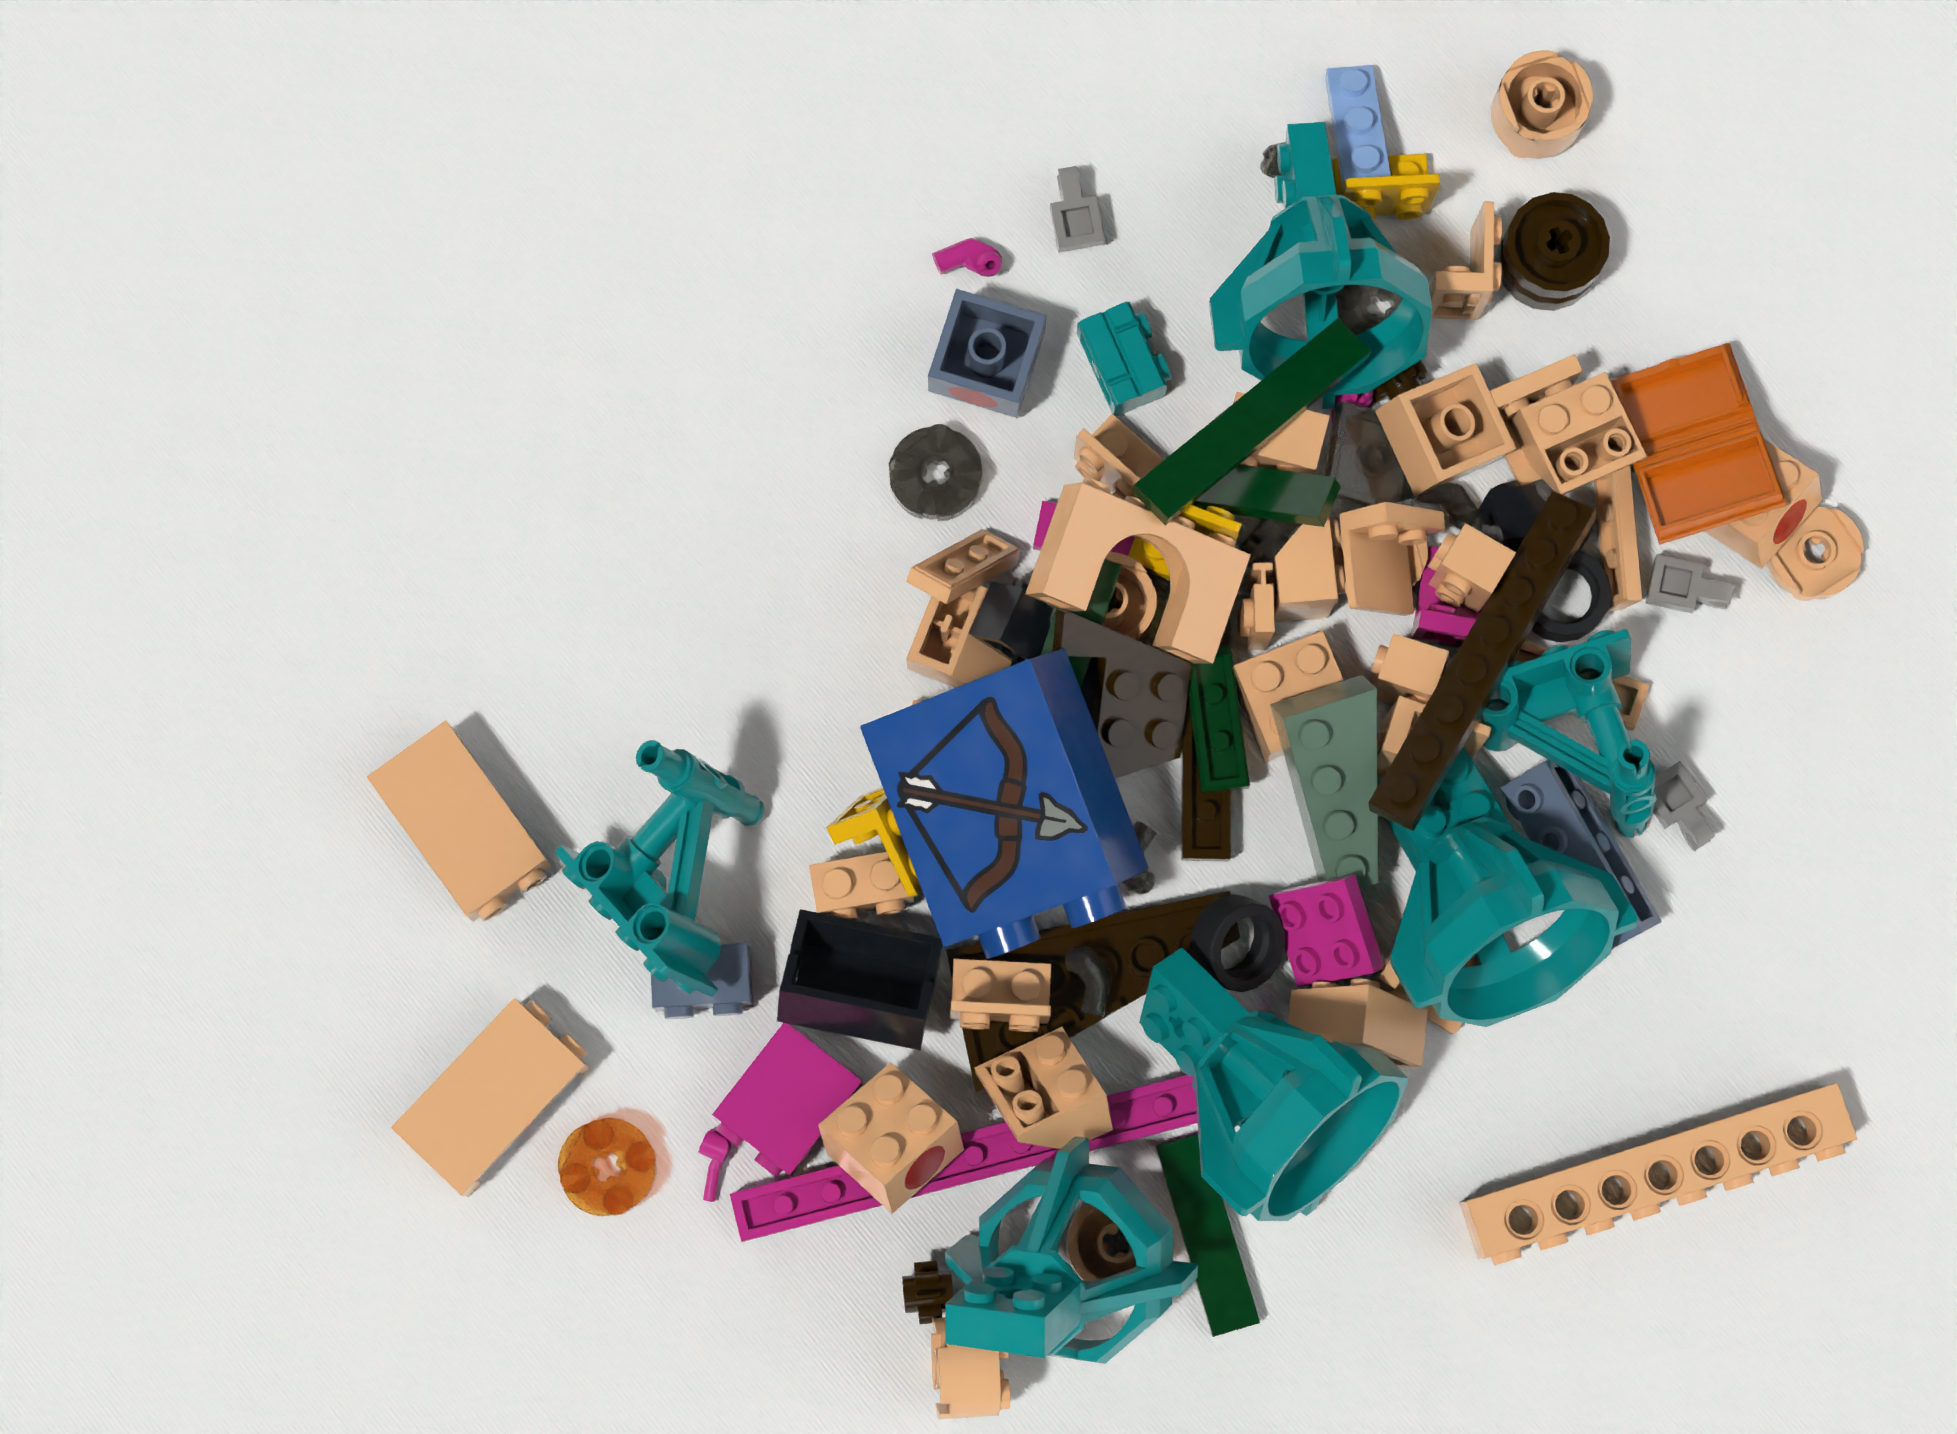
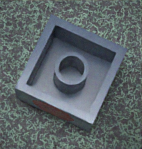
M956 289L928 373V391L1018 418L1045 334L1047 316Z

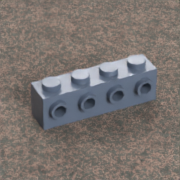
M1547 760L1501 787L1506 797V805L1509 812L1515 819L1520 821L1530 841L1613 874L1638 915V922L1636 928L1614 936L1612 949L1662 922L1580 777Z

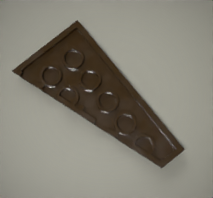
M1230 891L1110 915L1076 928H1071L1070 924L1039 930L1041 939L986 959L981 943L947 949L946 954L952 980L954 959L1051 964L1049 999L1051 1014L1048 1024H1040L1038 1032L1009 1030V1022L990 1021L989 1029L962 1028L975 1094L985 1088L976 1075L974 1067L1060 1027H1063L1069 1038H1072L1146 995L1153 966L1180 948H1183L1190 955V937L1195 921L1205 907L1219 897L1231 895ZM1237 923L1226 934L1221 950L1240 939Z

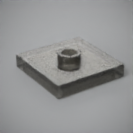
M1345 401L1337 403L1335 405L1324 476L1336 477L1341 486L1336 499L1366 507L1382 502L1414 506L1416 496L1412 492L1375 410Z

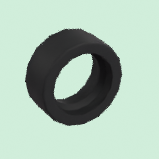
M1577 550L1567 569L1574 570L1583 576L1589 584L1592 595L1590 607L1584 616L1576 621L1566 623L1554 621L1541 612L1531 631L1543 639L1560 643L1579 640L1593 631L1609 610L1612 591L1608 574L1599 561L1580 550Z
M1236 894L1219 897L1205 907L1195 921L1190 937V956L1223 988L1237 992L1256 989L1270 979L1279 966L1285 949V929L1279 915L1265 904ZM1250 917L1254 927V938L1251 948L1240 963L1233 968L1224 969L1221 962V948L1224 938L1235 923L1242 918Z

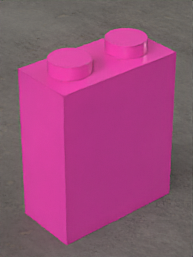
M783 1023L712 1115L721 1121L715 1130L737 1147L744 1140L759 1151L754 1161L776 1178L782 1170L792 1177L822 1137L818 1125L862 1087L863 1082L791 1025Z

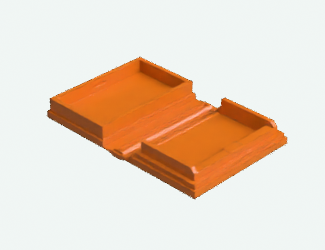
M1730 343L1678 359H1669L1661 362L1659 365L1610 380L1647 455L1644 460L1634 463L1633 467L1659 545L1787 506Z

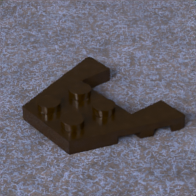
M1057 609L1052 652L1065 648L1068 656L1098 657L1091 718L1114 778L1180 758L1191 663L1067 610Z

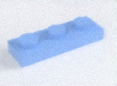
M1373 65L1327 68L1325 82L1342 187L1345 179L1391 176Z

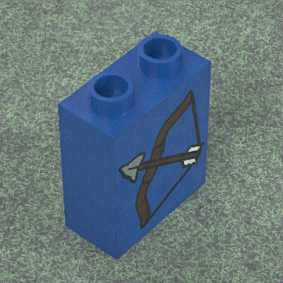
M1065 648L1030 658L860 726L944 947L978 935L986 959L1041 939L1033 915L1063 905L1071 928H1076L1127 908L1118 884L1149 869Z

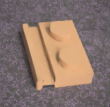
M1253 563L1245 582V590H1251L1248 599H1242V608H1238V636L1247 637V650H1266L1275 632L1273 584H1267L1273 570V563Z

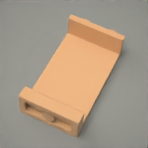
M446 720L367 776V779L466 917L474 922L479 917L483 921L491 919L507 906L504 899L518 889H521L523 893L533 889L547 877L544 871L551 866V863L534 843Z
M514 998L391 1127L461 1196L469 1197L482 1183L479 1178L578 1073L584 1075L590 1069L581 1060L587 1051L568 1033H565L559 1039L546 1027L552 1018L533 1000H530L524 1006Z

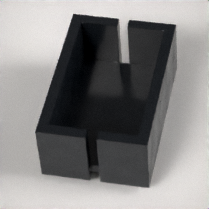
M800 909L791 942L790 954H788L779 990L777 1021L921 1051L939 970L943 945L941 938Z

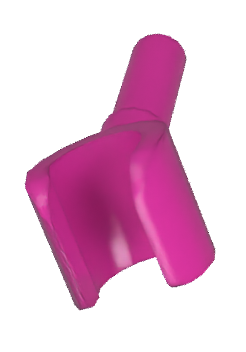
M713 1129L705 1134L698 1153L712 1159L708 1167L703 1200L715 1202L720 1171L732 1145L728 1139Z

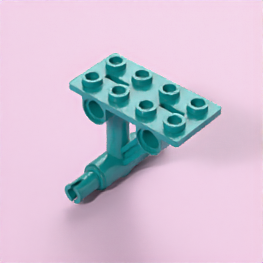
M1623 629L1617 632L1614 630H1603L1589 637L1587 642L1569 648L1566 645L1552 647L1546 650L1541 657L1525 663L1513 661L1480 717L1481 724L1491 727L1489 738L1483 746L1488 750L1500 752L1510 749L1516 742L1522 744L1610 794V812L1615 819L1618 832L1624 837L1634 838V830L1637 829L1638 835H1642L1646 830L1647 821L1652 816L1654 803L1657 800L1655 795V767L1650 760V752L1646 744L1639 740H1630L1619 712L1622 704L1612 682L1613 679L1630 673L1631 637L1628 630ZM1572 713L1582 723L1588 724L1599 754L1542 722Z
M649 740L639 747L636 754V764L642 767L641 770L657 776L661 787L671 792L668 798L634 837L628 835L618 848L605 842L596 841L587 845L580 853L563 845H560L554 853L566 865L562 869L563 874L581 889L586 888L592 895L588 900L590 905L608 920L613 919L619 926L615 931L617 936L630 948L636 951L640 950L647 959L643 962V965L653 976L662 982H666L670 978L689 994L697 990L713 997L719 989L705 973L719 957L721 941L717 932L695 921L712 816L722 819L732 817L745 826H753L764 815V803L758 801V797L746 793L741 781L714 769L708 763L699 758L697 759L696 756L685 749L671 751L660 745L661 743L658 741ZM676 840L667 892L666 878L657 868L661 864L659 858Z

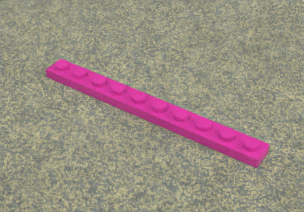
M1184 1075L1107 1095L1113 1130L1090 1140L1089 1152L1197 1124L1196 1097L1192 1087L1194 1077ZM1006 1122L961 1133L964 1151L911 1198L1037 1166L1045 1158L1055 1160L1060 1149L1020 1143ZM839 1165L730 1194L741 1242L883 1206Z

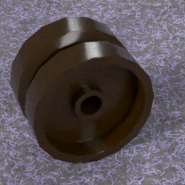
M1551 192L1530 199L1517 210L1498 246L1497 262L1501 263V281L1503 286L1517 301L1533 309L1555 311L1575 304L1588 293L1609 257L1610 235L1604 218L1589 202L1573 194Z

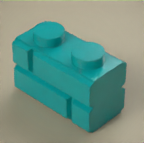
M1126 301L1107 309L1103 313L1099 312L1078 322L1076 334L1113 415L1117 417L1136 409L1138 406L1146 405L1165 396L1167 389L1166 381L1171 379V374L1161 353L1153 355L1147 339L1152 337V332L1147 318L1142 311L1135 313L1130 301Z

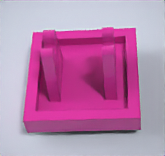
M1355 874L1280 890L1268 896L1273 911L1279 915L1285 929V949L1298 987L1309 986L1313 982H1329L1371 974L1385 967Z

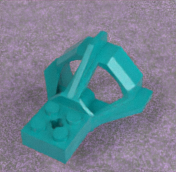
M1325 122L1287 124L1285 144H1278L1277 146L1278 170L1283 175H1275L1274 182L1276 203H1283L1284 210L1272 217L1269 230L1210 297L1209 308L1214 346L1218 351L1239 350L1241 369L1257 379L1263 380L1338 318L1336 292L1345 285L1378 287L1400 295L1402 301L1389 317L1371 329L1356 334L1371 350V353L1367 360L1320 398L1322 410L1334 409L1336 395L1368 393L1426 357L1433 308L1428 279L1417 266L1394 251L1371 219V214L1367 210L1343 195H1336ZM1303 294L1307 341L1279 335L1260 322L1264 316L1281 303Z
M1465 747L1461 749L1414 831L1386 819L1416 871L1390 957V964L1410 1001L1417 1009L1433 1005L1439 1018L1482 1027H1488L1558 1000L1611 954L1614 936L1632 930L1637 926L1638 915L1613 874L1530 841L1513 829V826L1510 825ZM1383 777L1377 779V787ZM1564 910L1561 916L1540 936L1512 953L1510 952L1503 933L1536 917ZM1476 956L1479 965L1463 967L1471 957Z
M1180 948L1153 966L1139 1023L1152 1041L1160 1043L1176 1059L1178 1066L1184 1073L1194 1077L1192 1087L1196 1097L1201 1177L1241 1216H1247L1251 1213L1258 1221H1289L1300 1212L1305 1216L1309 1215L1317 1209L1321 1196L1348 1176L1392 1124L1409 1077L1379 1050L1355 1043L1340 1041L1330 1043L1318 1034L1306 1032L1276 1018V1014L1253 1010L1249 1013L1183 948ZM1239 1125L1240 1129L1236 1132L1234 1128Z
M1075 1136L1057 1152L1055 1160L1045 1158L979 1216V1236L965 1235L945 1252V1264L966 1284L961 1291L945 1304V1344L1040 1358L1053 1356L1106 1364L1163 1315L1172 1305V1297L1182 1295L1198 1278V1265L1173 1261V1227L1121 1167L1089 1164V1138ZM1041 1197L1019 1244L1012 1245L999 1256L998 1240L1003 1217L1017 1205L1032 1198ZM1079 1200L1096 1207L1118 1226L1133 1251L1137 1267L1092 1282L1081 1280L1075 1274L1072 1267L1058 1254V1243ZM1135 1305L1128 1321L1112 1338L1103 1340H1081L1074 1338L1085 1329V1323Z

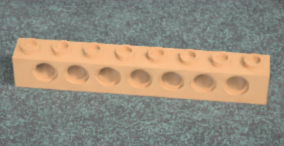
M1835 1083L1475 1197L1459 1204L1477 1258L1486 1259L1491 1257L1493 1264L1498 1265L1522 1257L1520 1247L1538 1242L1540 1250H1545L1567 1243L1569 1241L1566 1233L1584 1227L1587 1236L1614 1228L1615 1225L1612 1218L1629 1212L1633 1221L1661 1212L1660 1202L1677 1198L1679 1206L1707 1198L1705 1188L1723 1183L1725 1191H1729L1754 1183L1751 1173L1769 1168L1771 1176L1798 1169L1800 1166L1797 1159L1813 1153L1816 1156L1817 1162L1846 1153L1843 1144L1857 1140V1136L1839 1085ZM1793 1118L1800 1120L1807 1130L1806 1139L1801 1145L1793 1143L1787 1133L1788 1124ZM1747 1133L1755 1135L1761 1144L1760 1155L1755 1160L1747 1158L1741 1149L1742 1138ZM1702 1147L1711 1151L1715 1157V1167L1709 1175L1701 1173L1695 1165V1155ZM1655 1162L1663 1164L1669 1172L1668 1185L1662 1190L1655 1188L1649 1181L1648 1172L1651 1165ZM1608 1177L1616 1178L1623 1186V1197L1616 1205L1606 1201L1602 1194V1185ZM1563 1191L1572 1194L1578 1205L1576 1214L1569 1220L1562 1218L1555 1207L1556 1199ZM1516 1206L1525 1208L1532 1220L1530 1229L1523 1235L1513 1231L1509 1224V1214Z

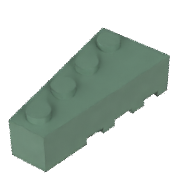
M1363 675L1272 703L1270 706L1318 881L1321 882L1355 874L1359 889L1378 883V815L1371 812L1368 805L1377 789V688Z

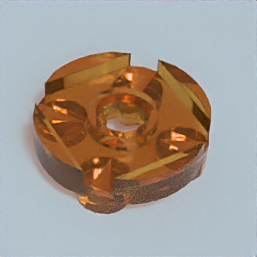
M617 1118L593 1120L575 1129L564 1142L558 1157L560 1183L568 1199L582 1211L601 1217L624 1215L639 1206L651 1192L657 1175L656 1152L646 1135L631 1123ZM610 1153H613L618 1157L616 1165L621 1168V1171L617 1177L609 1176L605 1182L601 1181L598 1178L600 1170L594 1166L595 1161L598 1157L607 1159Z

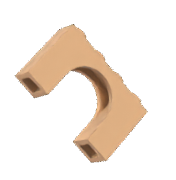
M1084 478L1083 482L1064 485L1025 594L1069 612L1086 611L1102 564L1109 551L1126 537L1134 536L1141 538L1159 551L1167 564L1170 575V594L1152 647L1193 664H1213L1251 554L1235 548L1237 541L1228 536L1210 532L1209 536L1195 531V523L1180 516L1175 517L1165 526L1139 498L1126 496L1125 500L1115 497L1110 494L1111 487L1100 481Z

